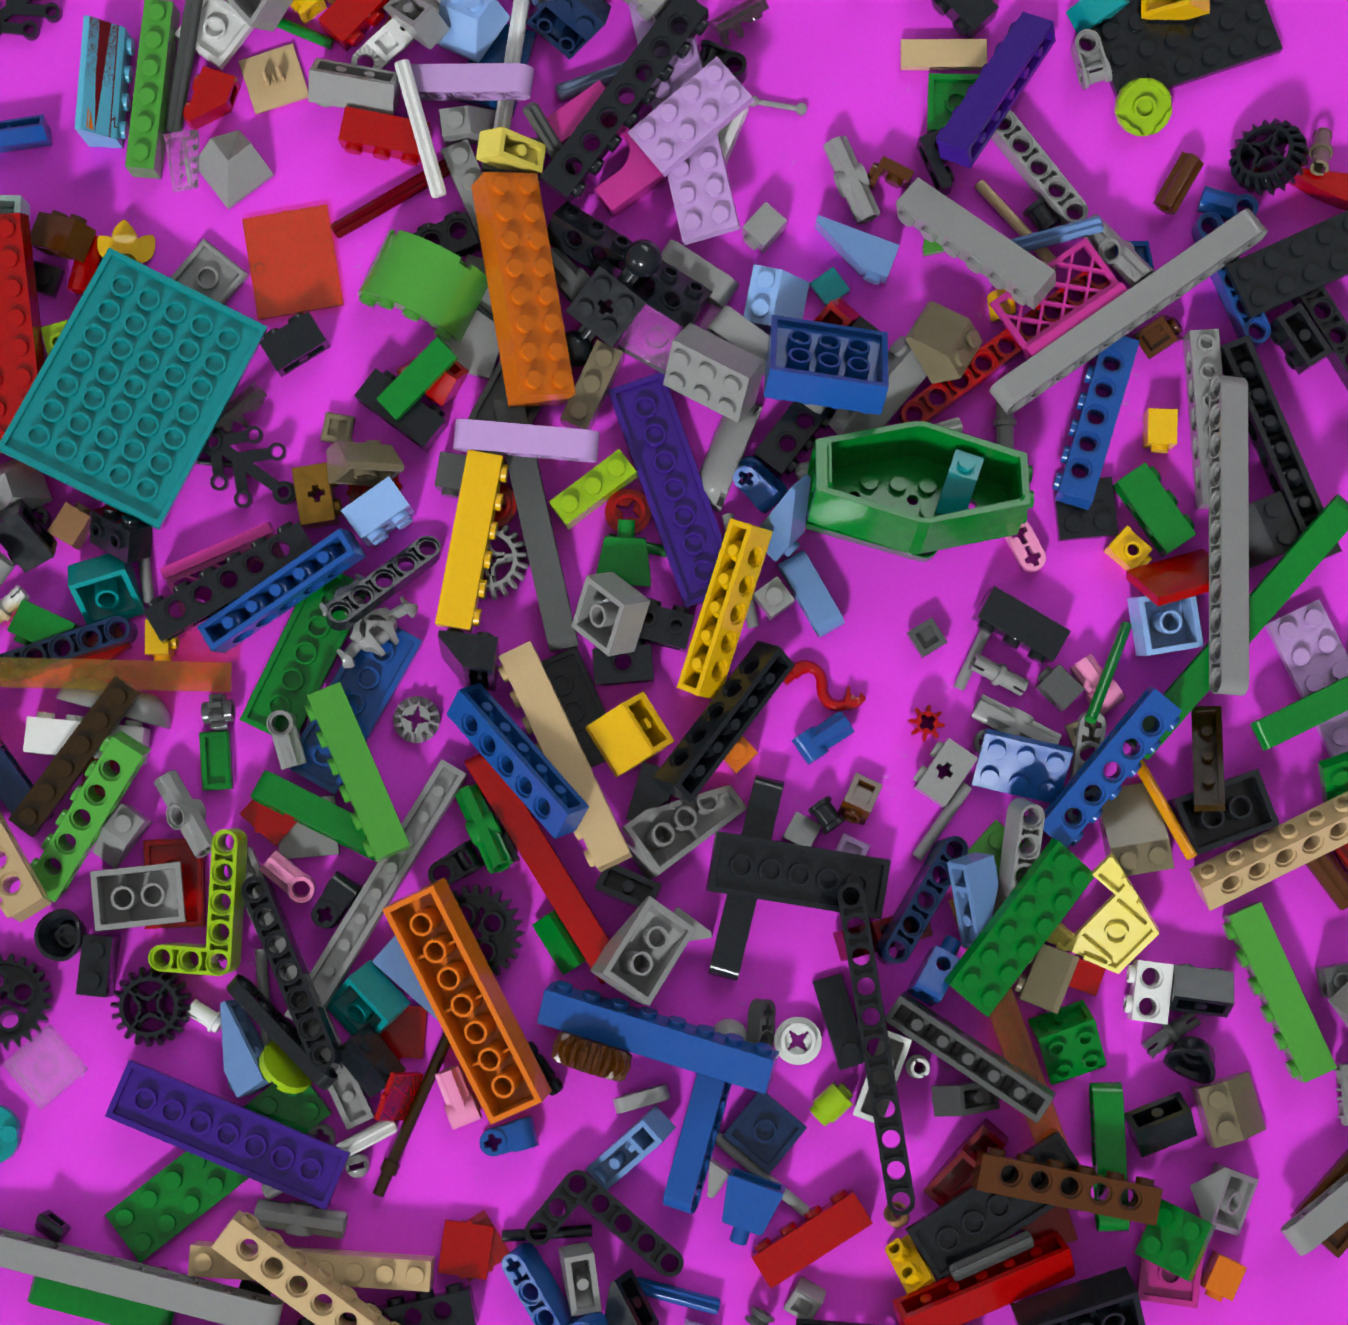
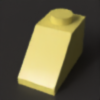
M498 127L480 131L476 160L499 169L539 174L543 171L546 146L505 127Z

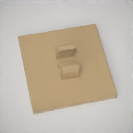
M293 43L238 61L256 115L308 98V88Z

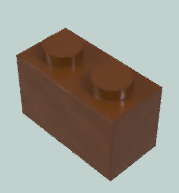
M52 210L51 214L39 212L31 230L32 247L49 256L84 263L96 230L86 225V219L75 214H70V217L55 210Z

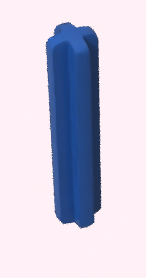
M636 1277L645 1296L711 1314H717L721 1304L719 1298Z

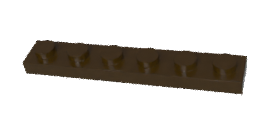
M115 676L8 820L31 837H35L99 752L104 740L113 733L141 693L119 676Z

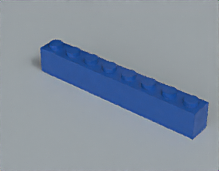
M565 981L552 982L544 990L537 1023L763 1094H766L772 1083L780 1052L774 1050L767 1043L756 1042L754 1044L745 1041L740 1035L734 1033L725 1035L715 1032V1029L708 1025L699 1024L696 1026L689 1024L682 1017L660 1015L653 1008L634 1007L629 1005V1002L624 999H608L602 997L595 990L586 989L583 991L573 988L572 984Z

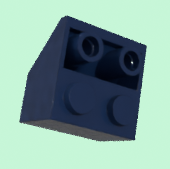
M541 0L526 23L568 59H571L606 24L612 6L605 0Z

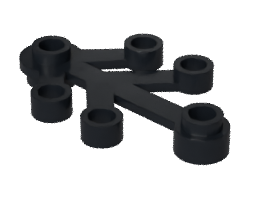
M6 0V5L0 9V36L2 34L23 35L27 40H36L40 35V29L33 21H25L23 24L6 21L13 15L45 17L49 22L56 23L62 18V11L55 3L39 5L28 4L32 0ZM50 10H57L54 16H48ZM29 27H34L32 34H26V30Z
M249 426L245 431L226 434L220 428L215 427L210 438L216 436L218 444L211 447L208 440L203 449V452L209 455L211 459L213 476L210 479V484L213 489L225 491L230 484L229 478L224 475L223 455L232 462L237 491L234 495V502L237 506L248 508L253 503V496L248 489L246 473L273 491V497L278 503L290 505L295 502L296 494L292 483L288 481L279 482L253 463L271 459L282 461L287 456V449L284 445L273 443L269 448L237 452L229 445L243 442L258 444L263 440V431L257 426ZM252 430H258L259 437L256 440L249 438V433ZM275 447L282 448L283 453L280 457H274L273 449ZM218 477H223L225 483L222 487L218 488L215 485V481ZM283 487L289 489V495L285 498H281L279 495V491ZM247 494L248 502L243 505L240 504V495Z

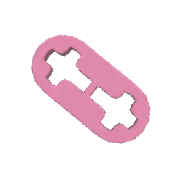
M1026 522L1020 527V529L1023 528L1025 530L1022 538L1026 544L1023 545L1018 537L1008 536L1005 537V540L1019 566L1024 571L1033 573L1044 566L1046 554L1032 527ZM1026 547H1028L1032 555H1039V559L1036 561L1037 566L1025 562V559L1028 557L1025 550Z

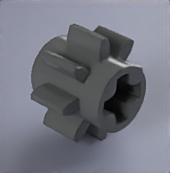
M223 693L209 694V702H202L201 705L203 723L210 724V728H214V730L228 729V722L235 721L236 717L234 701L232 699L226 700V695H223Z

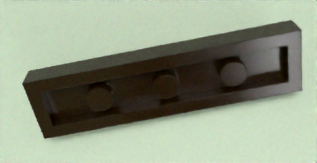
M1221 706L1194 707L1191 710L1194 812L1225 811Z

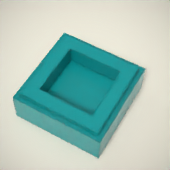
M834 267L816 278L809 285L825 307L830 301L838 297L842 298L850 292V288Z

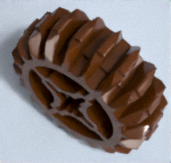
M559 1032L552 1046L551 1057L554 1061L600 1078L619 1082L623 1081L631 1067L632 1055L628 1051L568 1032Z

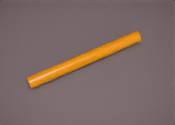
M1142 759L1140 761L1142 766L1137 773L1186 860H1190L1197 853Z

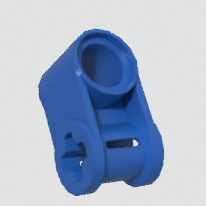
M744 457L734 472L733 481L736 487L763 513L769 512L788 492L783 481L775 476L757 457Z
M532 1116L516 1119L504 1125L490 1128L482 1134L479 1141L482 1152L488 1156H498L539 1146ZM489 1134H494L495 1138H501L502 1142L497 1145V1150H493L492 1146H486L485 1142L490 1139Z

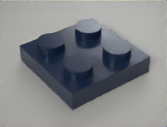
M757 1092L723 1133V1136L770 1174L807 1129V1126L769 1094Z

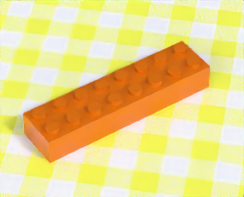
M483 172L472 184L471 189L508 407L563 405L576 393L537 173Z
M445 877L392 902L382 909L490 1124L492 1125L543 1102L552 1092V1089Z

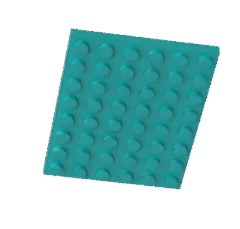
M108 248L0 441V452L160 530L260 345L259 342L263 340L268 327Z

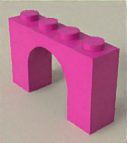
M600 80L547 117L562 145H564L606 89ZM607 116L602 120V125L610 128L615 126L618 120L614 116ZM627 127L620 135L626 141L630 150L625 165L618 172L595 187L597 199L612 219L668 179V176H663L629 136L628 131L631 129Z

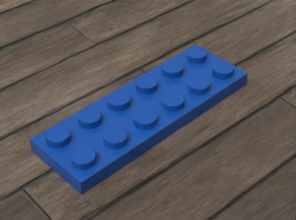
M397 627L396 631L399 643L395 645L390 639L381 646L386 652L384 656L381 657L373 652H366L361 649L354 657L355 667L348 669L343 668V665H341L330 684L331 686L341 682L366 742L423 644L422 640ZM316 720L309 721L300 736L307 763L288 769L337 795L339 786L343 783L339 774L333 776L327 759L332 757L327 747L322 749L315 733L320 731Z

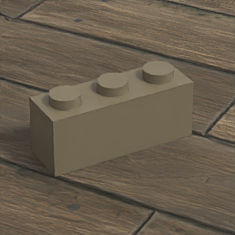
M599 340L596 341L575 385L576 394L568 400L560 417L561 425L567 428L592 429L608 395V390L611 389L624 361L623 351L610 347Z

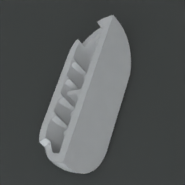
M755 403V406L750 409L739 423L722 416L699 471L703 488L708 496L712 510L717 512L722 510L733 482L734 472L743 458L762 411V405Z
M89 677L76 678L67 682L59 690L56 699L92 708L109 685V682ZM139 691L141 695L125 717L170 729L171 716L162 700L153 694Z

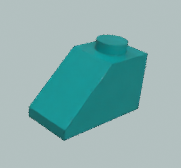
M955 450L934 515L939 516L968 509L983 464V457L962 450Z

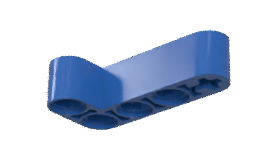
M520 1243L503 1257L501 1262L503 1272L534 1325H608L606 1316L600 1311L577 1317L571 1316L568 1301L538 1250L532 1244Z

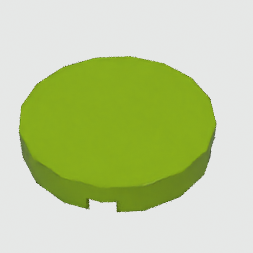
M1137 78L1129 81L1120 89L1115 99L1114 113L1117 123L1124 131L1134 136H1148L1158 133L1167 125L1172 115L1173 106H1171L1170 91L1163 83L1153 78Z
M273 1040L264 1047L259 1056V1068L269 1083L272 1081L277 1085L276 1089L285 1093L296 1094L304 1092L313 1083Z

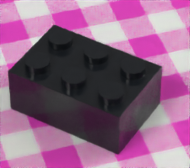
M1259 769L1250 770L1224 780L1225 811L1194 812V791L1168 800V804L1197 855L1280 825Z

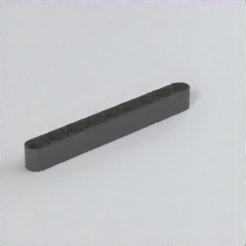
M507 396L493 399L498 422L529 424L525 406L508 407ZM505 455L507 465H509L510 479L549 650L553 652L579 646L576 630L571 627L573 615L537 458Z

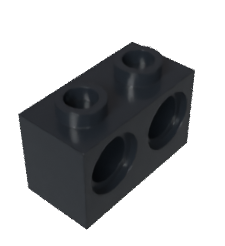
M459 211L452 212L446 215L443 221L436 224H423L417 228V232L412 233L429 241L433 239L440 241V246L461 258L481 250L466 211L462 213ZM462 228L467 231L466 235L461 239L452 237V233L456 229Z

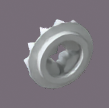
M792 1017L783 1021L777 1028L774 1045L775 1049L780 1051L779 1056L784 1061L793 1065H803L809 1063L818 1055L822 1045V1037L818 1027L811 1020L804 1017ZM790 1030L797 1035L808 1031V1034L803 1039L807 1048L806 1051L799 1046L787 1049L793 1041L790 1037Z

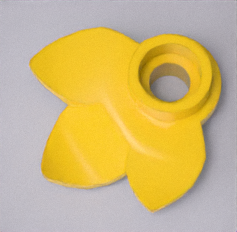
M122 220L114 228L111 237L98 236L97 249L102 258L105 256L108 248H111L142 264L149 261L154 254L155 237L153 235H145L137 238V234L126 220Z

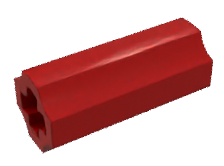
M97 235L94 236L84 263L78 261L73 263L67 286L70 292L83 295L103 259L97 249Z

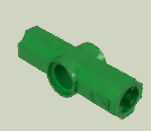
M477 784L467 785L459 789L455 797L466 819V830L474 845L478 847L488 871L493 874L508 869L514 863L512 856L502 838L503 830L494 812L490 810L481 789Z

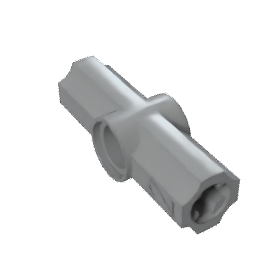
M846 135L835 137L825 143L823 149L834 172L833 178L841 197H845L857 225L868 223L880 216V210L869 188L870 182L862 163H858Z
M1102 219L1104 230L1083 238H1087L1106 264H1110L1133 287L1152 274L1154 270L1135 252L1131 242L1123 240ZM1118 246V254L1115 257V249Z
M984 694L981 695L970 716L997 731L1053 744H1059L1062 736L1034 721V718L1026 712L1014 707L1009 708Z
M176 770L168 771L164 775L159 776L154 781V784L168 807L166 811L168 824L174 830H181L197 859L205 857L211 853L213 834L205 822L206 808L203 802L199 799H192Z
M258 1199L254 1211V1216L262 1227L285 1230V1233L295 1236L307 1237L313 1234L343 1239L348 1221V1212L324 1210L308 1202L301 1201L285 1203Z

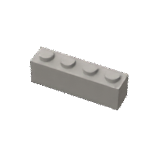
M904 336L895 341L888 351L889 388L881 415L837 409L834 416L828 422V425L837 435L884 427L927 375Z

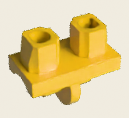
M909 1234L902 1239L896 1238L886 1245L885 1252L907 1294L936 1281L928 1263Z

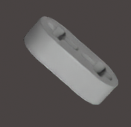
M667 1083L625 1094L612 1100L616 1114L668 1100L671 1096Z

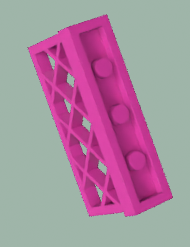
M1084 238L1047 264L1051 268L1060 267L1068 269L1066 282H1056L1054 286L1064 289L1062 303L1047 301L1045 296L1039 303L1038 319L1021 317L1022 305H1019L1018 316L1006 314L1000 304L1008 299L1014 300L1009 292H1005L990 303L992 309L1023 350V356L1026 360L1128 290L1123 282H1118L1087 238ZM1082 248L1091 257L1089 267L1073 264L1074 254ZM1070 257L1069 263L1063 262ZM1072 270L1088 272L1086 287L1069 284ZM1092 273L1104 275L1110 285L1102 290L1090 288ZM1068 289L1085 292L1083 303L1079 306L1066 304ZM1089 293L1095 294L1094 296L1088 299ZM1044 306L1061 308L1060 317L1056 322L1042 320ZM1065 309L1072 310L1066 315H1064ZM1011 320L1017 321L1016 327L1014 326ZM1020 322L1037 325L1035 336L1028 341H1025L1019 333ZM1041 326H1046V327H1047V328H1045L1044 330H1042V331L1040 332Z
M271 522L263 523L160 568V572L163 578L166 579L173 594L174 591L172 589L176 586V581L183 578L196 581L200 576L196 578L191 576L192 574L199 571L202 572L210 566L217 568L222 566L217 563L224 561L226 557L237 551H240L241 554L245 553V551L252 549L250 546L252 542L263 536H266L267 539L273 537L275 530ZM280 544L274 547V556L284 558L285 555ZM254 558L249 561L247 569L250 571L254 560L263 564L264 562L261 559ZM224 575L222 578V584L224 582L226 575ZM177 603L183 616L186 611L185 604ZM198 625L189 629V632L191 633L195 630H198Z

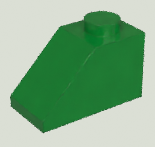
M22 599L7 631L15 634L14 641L26 646L82 626Z

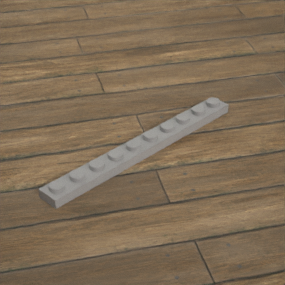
M442 759L401 824L410 844V849L377 863L309 974L324 1010L383 916L384 912L382 909L391 903L454 800L455 794L458 793L468 777L466 773ZM302 993L298 996L297 1006L299 1009L307 1005L309 1000L307 993ZM287 1010L284 1016L292 1020L290 1012ZM312 1021L308 1026V1030L312 1031L318 1021Z
M248 847L246 879L257 876L268 881L265 874L259 870L261 865L253 847ZM226 864L227 869L232 877V868L228 864ZM262 884L254 887L252 891L254 899L259 898L263 894L264 888ZM273 911L265 914L263 918L265 926L273 923L275 918ZM284 938L276 941L274 945L276 953H281L285 949L286 941ZM295 965L290 966L285 973L288 981L293 980L297 975ZM325 1009L324 1011L338 1045L342 1044L327 1009ZM317 1022L312 1031L308 1030L310 1036H315L319 1032V1022ZM324 1048L320 1055L329 1062L331 1051L329 1048ZM341 1062L334 1069L338 1074V1079L328 1090L346 1129L349 1130L374 1118L375 1114L364 1090Z

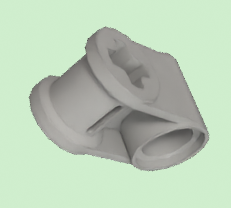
M1091 29L1080 31L1074 39L1070 50L1081 88L1083 90L1088 89L1089 85L1101 81L1111 82L1112 70L1099 34ZM1079 42H1088L1092 46V50H1083Z

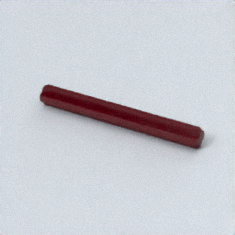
M443 159L438 164L444 179L450 175V172ZM420 172L333 222L330 226L335 236L342 238L427 189L428 183L425 172Z

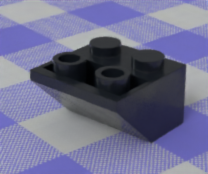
M450 628L446 631L439 630L438 639L441 656L464 686L468 687L481 683L486 690L496 691L499 672L497 667L500 665L498 637L488 632L464 633L462 630Z

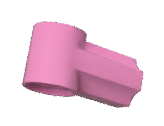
M1089 654L1069 669L1085 688L1087 700L1091 703L1103 669L1093 655ZM1113 679L1100 710L1101 715H1104L1126 700L1123 691Z
M277 850L270 855L259 869L283 889L291 900L296 903L309 901L315 892L316 884L314 879L301 871ZM297 881H305L310 887V892L306 895H299L294 891L293 886Z
M459 1065L451 1066L435 1074L446 1103L444 1105L445 1111L453 1130L482 1119L477 1100L473 1094H470Z

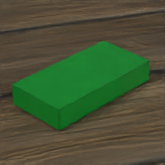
M230 730L199 732L202 791L234 789Z
M555 910L532 924L562 975L586 961Z

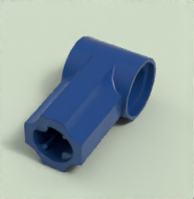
M1205 186L1197 212L1203 214L1214 212L1222 219L1229 220L1238 214L1237 206H1245L1256 215L1259 204L1256 198L1250 194L1236 195Z
M840 711L814 728L813 726L791 741L806 764L809 765L829 752V748L855 731L846 716Z

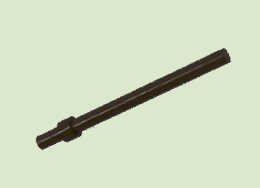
M444 1032L388 1158H384L380 1167L382 1172L372 1192L377 1196L384 1197L392 1177L398 1173L401 1166L399 1161L435 1082V1074L439 1072L450 1048V1043Z

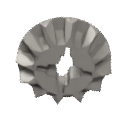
M422 696L408 697L398 704L393 714L394 728L399 736L408 742H425L431 739L439 728V711L436 705ZM419 707L420 716L425 720H429V722L418 723L415 732H413V723L404 717L414 716Z

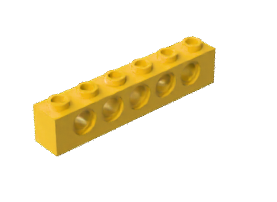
M730 518L676 688L700 697L713 699L725 684L773 531Z

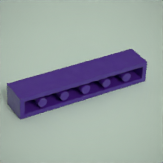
M1022 12L1017 21L1010 25L1008 34L1002 43H998L994 55L988 64L983 65L975 83L968 87L963 101L954 108L946 126L939 130L936 143L938 144L940 158L968 168L973 166L1055 43L1053 21Z

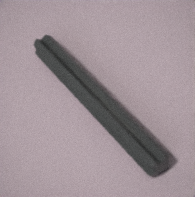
M185 0L165 123V131L180 134L182 132L183 110L187 102L203 0Z

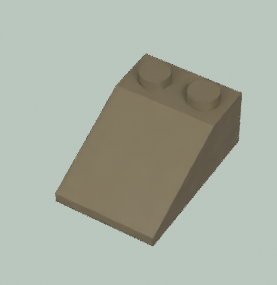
M1138 783L1122 786L1118 796L1112 801L1108 799L1101 807L1103 812L1099 817L1105 856L1107 857L1110 852L1114 854L1127 876L1174 869L1171 845L1164 819L1144 784Z

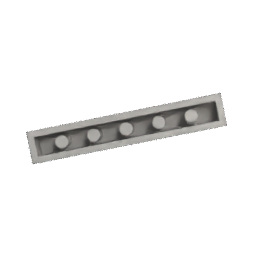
M919 177L896 201L898 219L907 227L913 226L920 231L927 241L931 243L935 241L941 245L950 257H958L964 261L972 272L976 274L981 273L986 276L995 288L999 290L1003 288L1009 292L1018 304L1022 306L1028 305L1034 310L1056 285V271Z

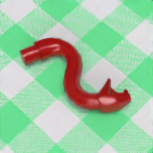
M809 660L795 662L794 668L783 681L785 685H788L803 674H813L816 678V690L819 701L826 708L836 712L853 710L866 700L863 693H860V696L857 697L851 694L849 686H847L843 699L836 700L832 698L828 692V679L825 671L820 665Z

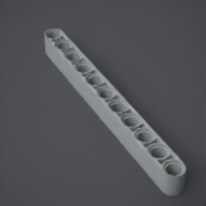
M1249 208L1244 209L992 385L989 392L1007 415L1016 412L1252 248L1266 236L1268 230Z
M1214 375L1209 384V687L1213 694L1243 696L1249 687L1248 382L1243 377Z
M0 1227V1267L224 1325H279L284 1302L278 1298Z

